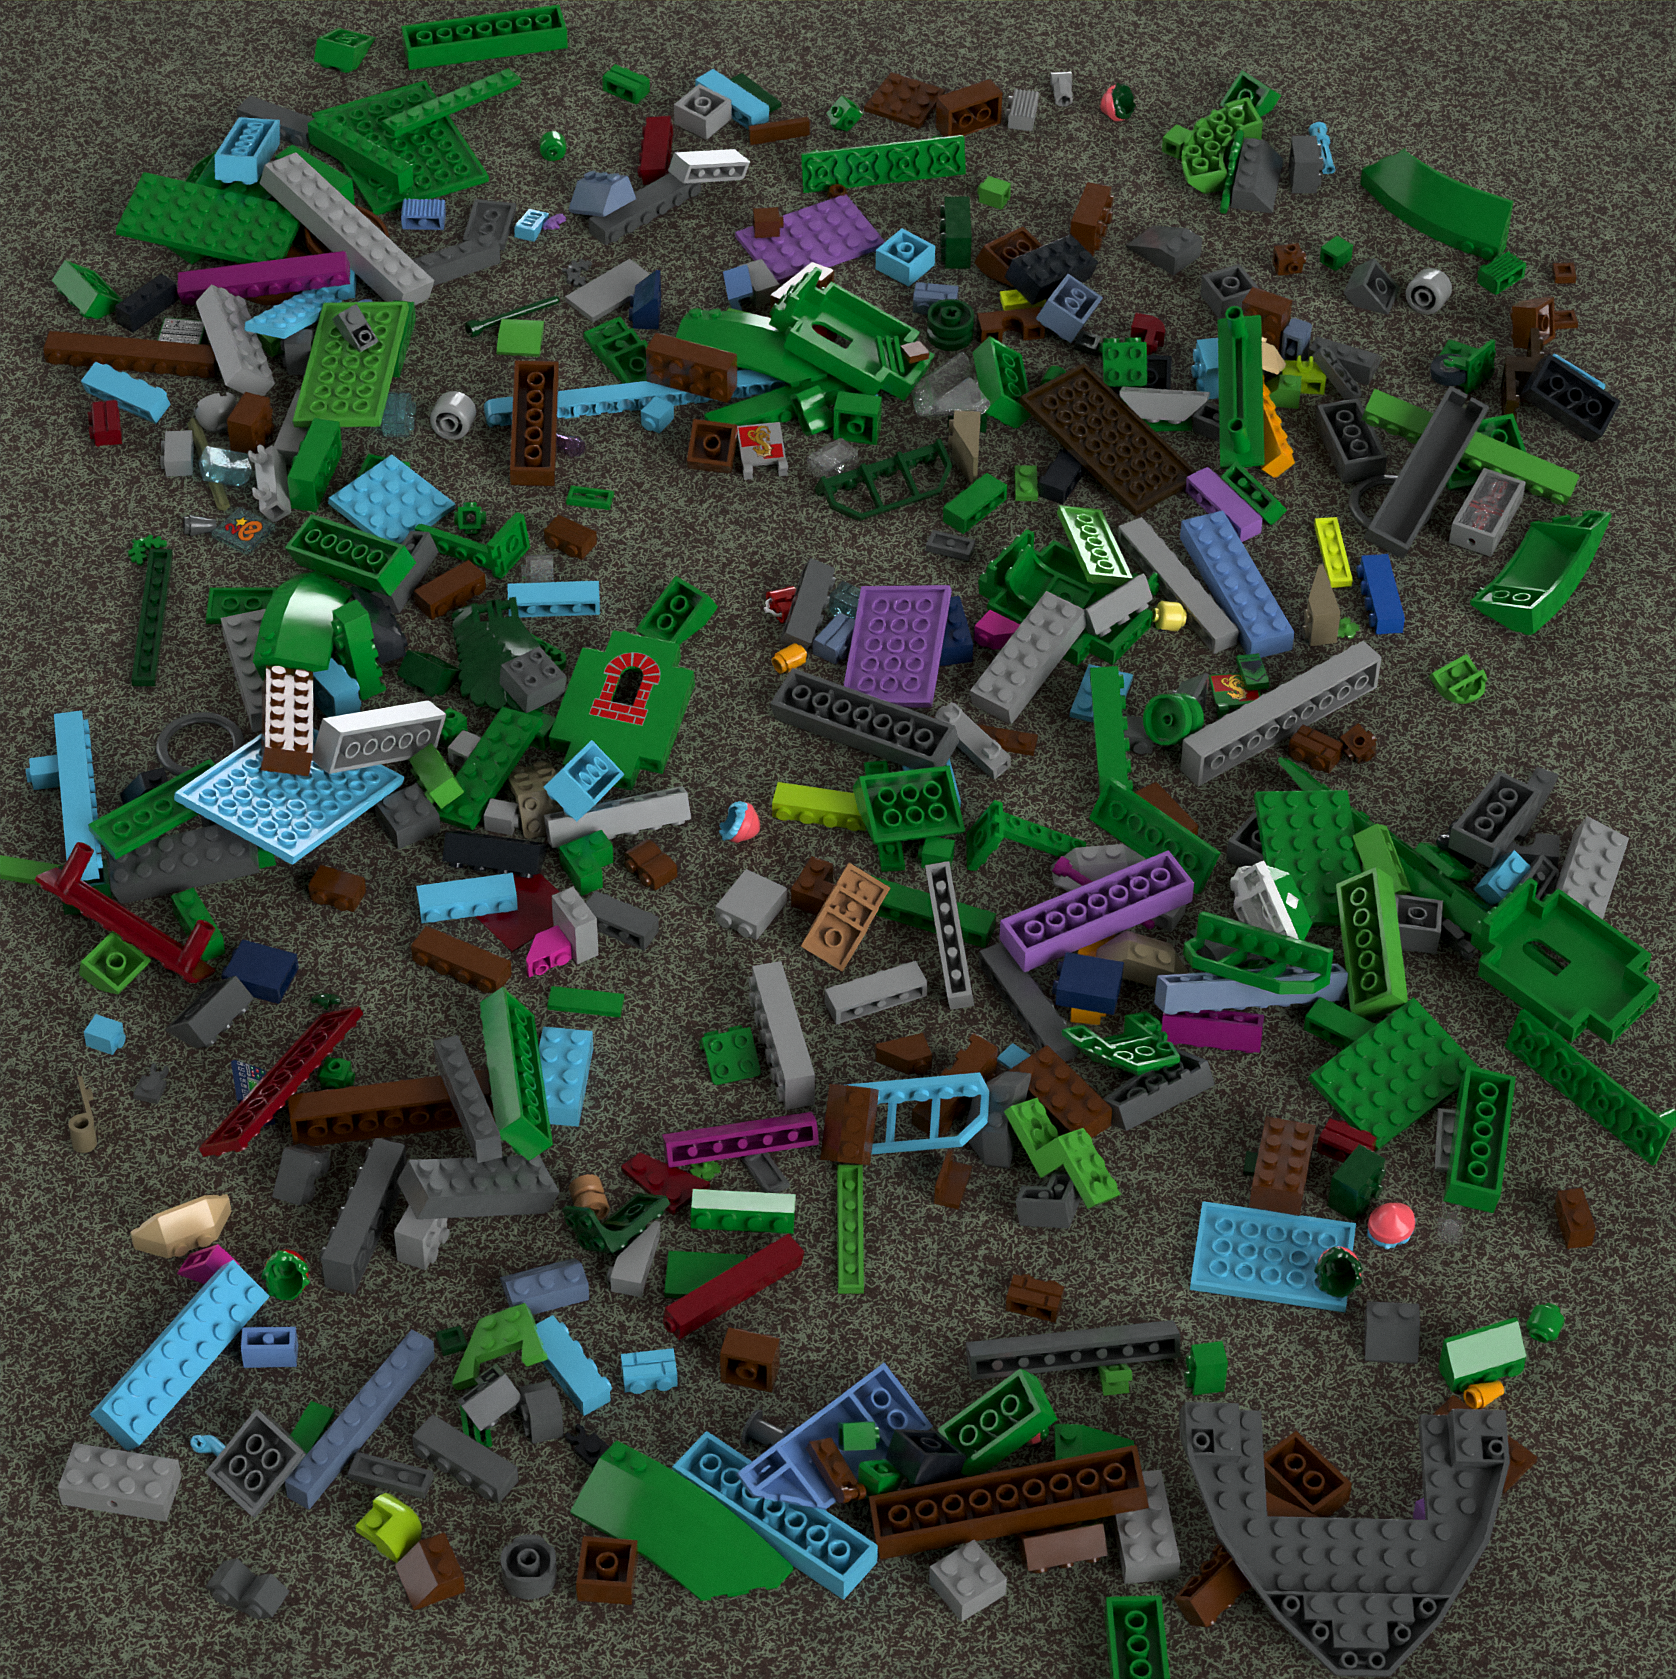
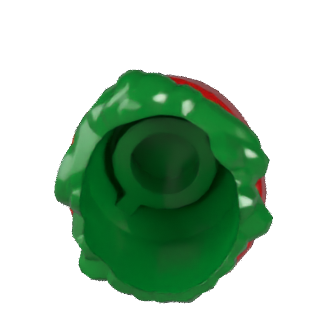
M288 1249L277 1250L268 1258L261 1276L268 1288V1295L286 1301L294 1300L310 1283L308 1279L309 1268L305 1260L297 1252Z

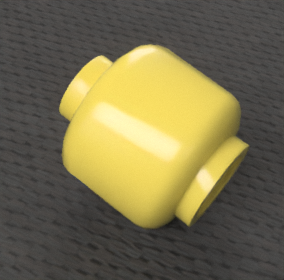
M1161 601L1152 610V621L1155 622V626L1159 630L1178 631L1186 623V609H1183L1182 605L1178 602Z

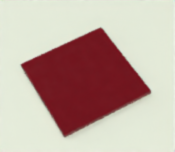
M510 871L514 877L518 910L475 916L512 952L534 939L536 934L553 927L552 895L560 891L541 874H534L533 878L520 877L519 872Z

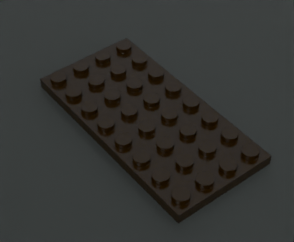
M1085 363L1024 394L1019 399V404L1134 517L1184 490L1187 477L1196 473L1169 444Z

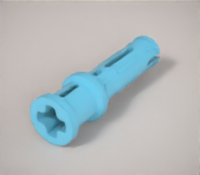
M1316 122L1309 127L1310 136H1317V143L1321 144L1320 158H1323V174H1331L1335 172V166L1329 149L1330 138L1326 134L1327 127L1323 122Z

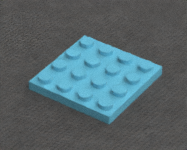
M390 455L329 497L328 501L330 506L362 531L399 544L403 543L410 531H415L414 528L418 524L431 527L455 509L453 501L393 455Z

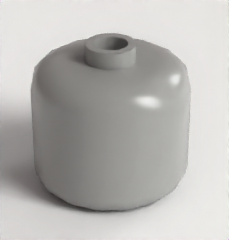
M1423 269L1410 281L1406 288L1408 305L1420 314L1429 315L1436 313L1447 302L1452 293L1450 279L1439 269Z
M449 391L441 395L431 412L430 424L436 434L445 439L458 440L463 438L469 432L475 420V404L467 395L457 391Z

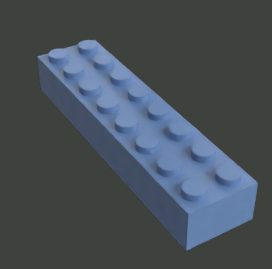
M1224 511L1182 520L1180 539L1218 606L1225 611L1230 621L1237 625L1239 629L1238 640L1245 653H1259L1262 658L1292 650L1294 631Z

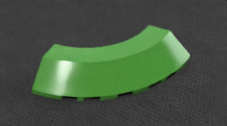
M1249 97L1227 103L1224 108L1218 111L1216 109L1212 110L1208 117L1205 119L1202 117L1194 125L1192 130L1194 133H1188L1181 156L1183 173L1187 182L1203 194L1225 189L1227 171L1224 163L1230 156L1231 146L1235 140L1237 130L1244 132L1243 141L1244 138L1261 140L1263 122Z

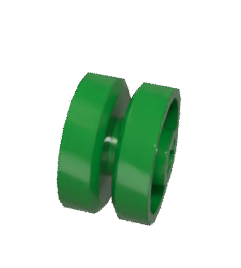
M1187 693L1159 694L1151 698L1143 713L1145 732L1153 742L1159 745L1183 744V739L1190 734L1200 731L1204 724V713L1200 703Z

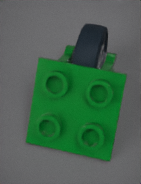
M1491 339L1469 358L1456 354H1443L1436 357L1430 367L1432 379L1444 386H1462L1466 394H1469L1474 389H1478L1481 383L1487 378L1490 379L1495 372V340Z

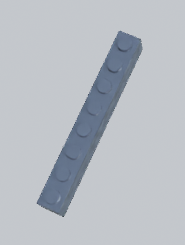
M1332 964L1330 984L1314 994H1276L1208 972L1158 975L1154 1003L1165 1014L1170 1015L1182 1011L1199 1013L1200 1010L1222 1011L1225 1008L1243 1010L1246 1007L1254 1006L1257 1008H1267L1268 1005L1288 1007L1291 1004L1297 1003L1312 1005L1319 997L1335 1003V1001L1345 1000L1348 972L1339 964ZM1293 966L1286 967L1284 973L1273 979L1279 981H1311L1322 974ZM1248 969L1247 971L1258 973L1263 969Z
M411 1330L285 1480L287 1498L307 1509L313 1506L434 1360L435 1353L432 1340L414 1330Z

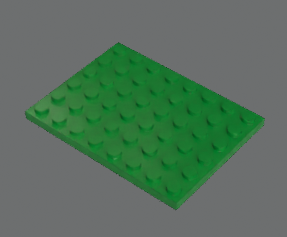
M426 80L312 113V118H316L320 114L326 115L412 165L414 185L399 195L338 160L348 177L353 179V185L368 209L375 215L402 208L404 199L429 200L489 182V175L449 115L395 138L382 128V120L437 98Z

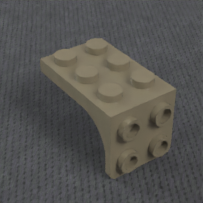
M539 761L529 767L515 766L506 780L515 796L523 835L527 839L547 835L544 815L564 811L557 801L549 797L544 788L557 774L550 762Z

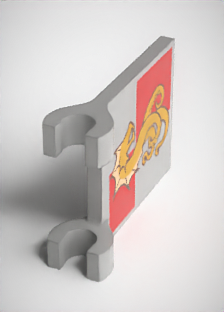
M780 422L737 426L744 480L753 479L752 466L777 464L779 476H788V463L785 456Z

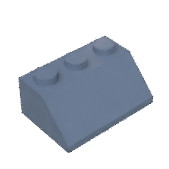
M596 171L584 174V178L577 181L569 211L574 214L605 217L630 203L636 197L629 177L619 175L618 173L607 174V172L596 173Z
M576 1258L500 1277L509 1307L526 1303L532 1315L589 1300L588 1281L581 1262Z

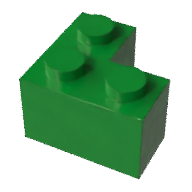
M602 829L559 846L560 865L581 896L603 887L601 868L613 863V845Z

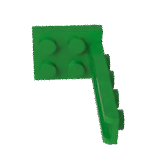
M516 512L507 520L505 525L494 534L493 538L486 545L424 524H418L414 528L415 531L430 532L436 548L441 554H446L463 561L470 560L475 565L492 570L493 577L499 580L508 573L530 548L524 514Z
M994 800L966 833L967 869L977 871L982 864L986 863L989 855L998 849L1004 837L1057 857L1065 856L1074 848L1086 847V842L1003 812V803Z

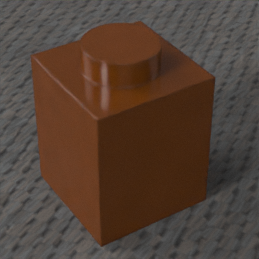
M778 207L753 208L755 238L780 237V228H784L783 215H779Z

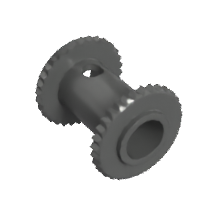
M758 1409L747 1420L741 1439L746 1445L751 1439H754L768 1447H772L794 1431L795 1428L790 1424L783 1430L762 1420L763 1411Z

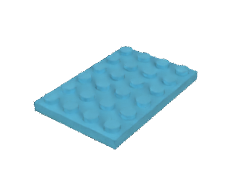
M1202 1201L1190 1290L1346 1312L1348 1296L1343 1298L1332 1297L1326 1294L1325 1291H1321L1314 1269L1322 1253L1331 1247L1342 1246L1353 1252L1356 1223L1302 1215L1295 1216Z

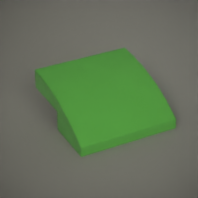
M501 319L497 355L540 357L544 321Z

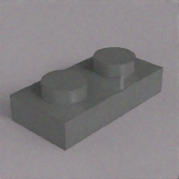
M933 530L926 543V551L969 561L974 551L976 540Z

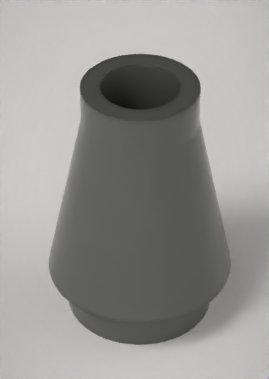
M192 514L183 517L184 534L195 536L216 532V519Z

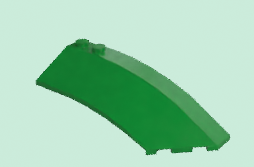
M1406 148L1400 150L1397 154L1378 160L1373 165L1369 164L1363 167L1360 184L1390 213L1421 233L1464 253L1482 257L1484 260L1493 261L1497 255L1501 256L1506 249L1514 201L1454 180L1421 162L1408 153Z
M695 308L691 309L682 319L675 337L737 354V367L769 375L791 384V388L799 386L802 380L810 379L813 382L828 377L827 372L783 348L786 341L784 338L785 333L769 325L771 318L750 313L721 311V309L708 311Z
M1588 510L1583 511L1582 516L1571 518L1568 514L1554 517L1550 523L1530 522L1528 532L1510 561L1489 585L1470 600V605L1512 631L1522 632L1524 635L1534 634L1562 608L1582 580L1611 519V512Z
M318 571L297 574L278 587L263 615L253 656V663L262 681H264L266 666L305 669L312 672L328 670L334 642L333 638L335 637V631L331 624L333 621L332 610L348 603L352 597L349 589Z
M618 1440L599 1458L570 1511V1514L612 1538L637 1540L639 1555L679 1582L699 1598L700 1601L711 1600V1597L725 1594L728 1597L749 1594V1590L765 1587L766 1590L775 1589L794 1570L792 1564L748 1524L716 1499L678 1473Z

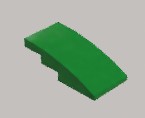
M620 316L583 333V338L595 355L623 384L647 381L646 348L648 343L645 340L641 341L633 328L628 329Z

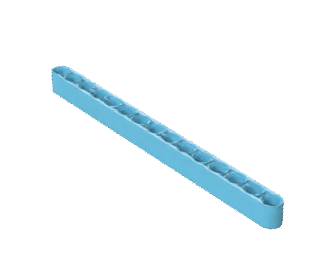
M737 370V388L731 398L761 395L790 384L753 370ZM647 381L558 391L557 419L565 417V419L579 417V415H600L604 412H608V414L623 412L622 410H642L655 396L673 403L674 406L686 405L690 402H709L708 400L714 399ZM513 397L490 399L485 402L484 413L489 427H493V425H512Z

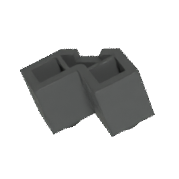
M238 1558L223 1561L206 1585V1588L212 1593L213 1598L217 1602L227 1604L247 1613L255 1619L273 1617L290 1592L272 1573L255 1576Z

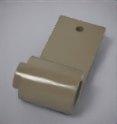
M79 1076L77 1079L84 1113L75 1115L70 1119L69 1132L72 1148L79 1153H88L97 1146L94 1119L89 1101L94 1100L92 1089H86L83 1077Z

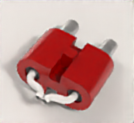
M790 586L767 592L764 611L771 613L780 623H785L796 588Z

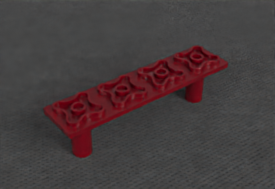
M77 842L62 870L56 867L36 875L34 880L40 884L43 890L55 894L65 904L73 905L80 909L81 914L97 921L104 929L114 931L121 936L124 942L136 946L146 956L156 958L163 967L178 973L185 981L196 984L216 972L215 968L201 960L215 931V927L205 920H197L186 943L182 945L82 881L81 877L94 853L93 848L89 845Z

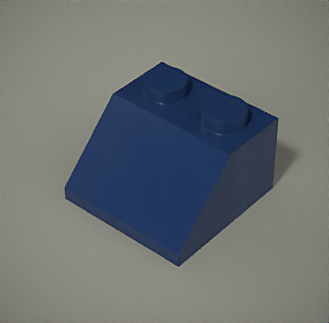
M655 270L635 285V294L630 295V307L633 308H629V321H633V329H659L661 309L660 270Z

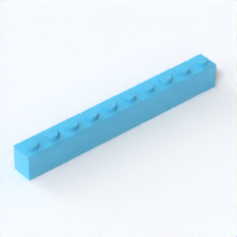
M82 710L54 714L66 859L69 858L77 842L89 845L93 848L94 853L81 880L99 879V869L103 868L102 855L97 853H102L101 843L89 831L88 826L89 823L98 819L97 808H93L97 807L96 794L91 793L96 792L94 778H90L94 777L93 764L90 763L93 762L90 734H86L90 733L88 719L83 720Z

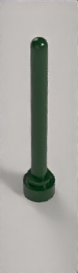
M552 296L483 321L475 319L465 322V330L468 334L472 332L471 338L479 336L483 329L500 324L501 319H515L558 304L560 298Z

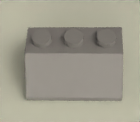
M1144 573L1129 580L1084 609L1087 623L1085 628L1089 634L1093 636L1098 634L1101 638L1112 631L1110 626L1116 622L1118 625H1121L1130 619L1129 614L1133 611H1136L1138 614L1149 607L1147 603L1153 598Z

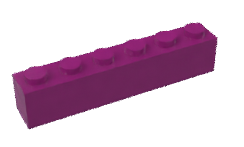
M812 1112L662 1134L664 1155L668 1167L819 1145L817 1120Z

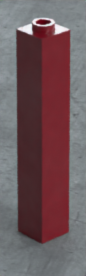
M788 1233L665 1307L663 1317L665 1329L669 1333H673L678 1340L682 1339L800 1267L805 1251Z

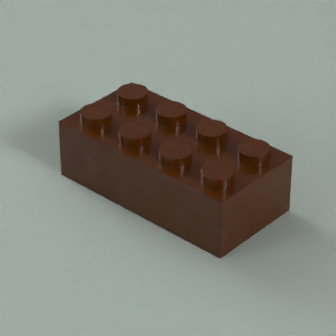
M655 333L646 348L647 382L728 403L737 388V354Z
M1048 1045L1009 1070L1011 1072L1031 1074L1026 1101L1038 1098L1039 1102L1044 1106L1052 1125L1056 1127L1058 1136L1084 1128L1092 1139L1111 1127L1112 1108Z
M1266 1116L1252 1182L1249 1207L1300 1216L1316 1125Z

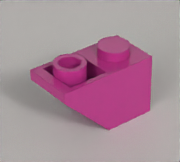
M558 925L536 934L526 958L528 977L542 975L548 969L557 965H565L572 959V944Z

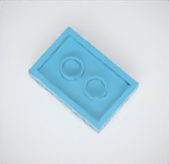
M1091 664L1087 667L1070 711V717L1093 722L1090 668L1099 667ZM1119 671V675L1123 674L1124 688L1120 689V694L1125 695L1126 698L1133 680V674Z

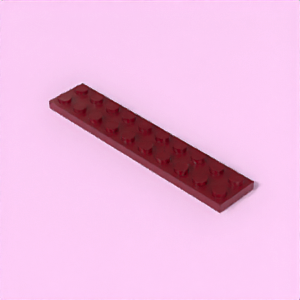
M356 1006L321 1014L198 1148L202 1156L214 1155L217 1157L229 1151L240 1152L247 1148L248 1142L261 1132L262 1126L273 1119V1114L286 1104L285 1101L289 1096L298 1091V1086L309 1079V1074L322 1064L321 1061L324 1057L331 1054L334 1050L333 1047L345 1038V1034L357 1025L356 1022L363 1015L361 1008Z

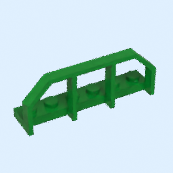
M1203 911L1198 916L1197 935L1184 943L1183 955L1194 969L1276 994H1314L1330 984L1334 950ZM1205 939L1239 949L1219 961L1198 956L1195 952L1204 947ZM1248 952L1277 961L1258 973L1234 967L1247 960ZM1287 964L1322 974L1311 981H1279L1273 979L1286 971Z

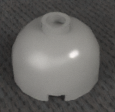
M219 393L206 396L197 403L198 408L194 407L193 410L202 428L210 432H218L219 434L228 432L227 419L237 405L233 394L226 393L227 396H220Z

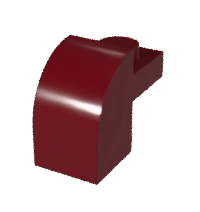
M1135 313L1130 337L1141 338V342H1147V355L1157 353L1158 346L1164 347L1165 326L1161 320L1154 316Z

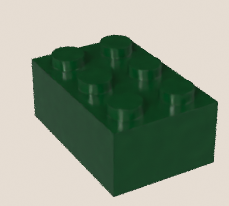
M944 196V205H940V218L944 219H941L939 223V233L941 234L940 248H944L941 249V262H945V269H970L972 243L970 196Z

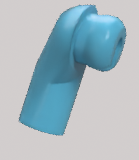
M195 1435L190 1441V1445L195 1452L214 1453L217 1457L226 1447L212 1435Z

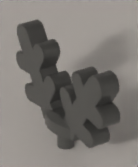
M580 259L579 263H576V260H572L568 269H562V272L567 273V283L571 284L574 282L573 287L575 288L584 286L586 278L580 277L581 270L588 271V267L592 265V262Z

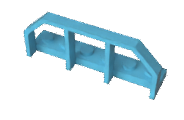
M980 1073L847 1084L849 1086L878 1089V1104L888 1103L886 1142L873 1143L872 1154L962 1147L988 1123L990 1091ZM981 1095L980 1115L958 1136L938 1138L941 1098L951 1099L958 1096L975 1097ZM932 1099L930 1139L894 1142L897 1104L904 1101H927Z

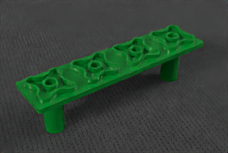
M963 135L933 136L930 139L826 151L815 149L808 153H802L803 192L827 191L834 184H841L845 188L965 175V138Z
M1231 306L1226 310V318L1218 319L1221 469H1229L1236 461L1242 467L1262 466L1265 464L1261 315L1244 316L1240 307Z
M1526 1009L1520 1010L1505 1043V1047L1650 1165H1655L1672 1130L1676 1128V1110L1669 1108L1658 1114L1654 1113L1564 1041V1037L1547 1025H1544Z

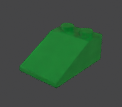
M338 27L317 38L314 62L320 63V66L325 68L336 67L341 72L350 73L358 68L376 37Z
M675 575L635 630L643 636L681 644L708 622L718 606L709 595Z
M1055 1424L1053 1440L1054 1461L1133 1446L1134 1441L1081 1424Z

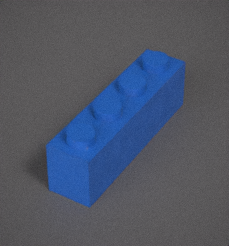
M1389 555L1361 556L1360 565H1357L1356 572L1357 578L1362 579L1361 594L1366 595L1365 610L1370 611V627H1374L1376 635L1403 633L1405 617Z

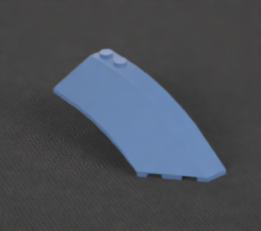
M883 1363L740 1470L736 1475L753 1497L826 1510L836 1502V1499L805 1449L810 1441L831 1437L839 1449L838 1423L875 1422V1427L879 1428L880 1436L879 1443H876V1449L839 1450L858 1481V1466L862 1461L885 1459L895 1429L929 1430L933 1426L887 1365Z

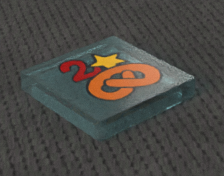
M239 507L212 532V538L248 555L275 530V524Z

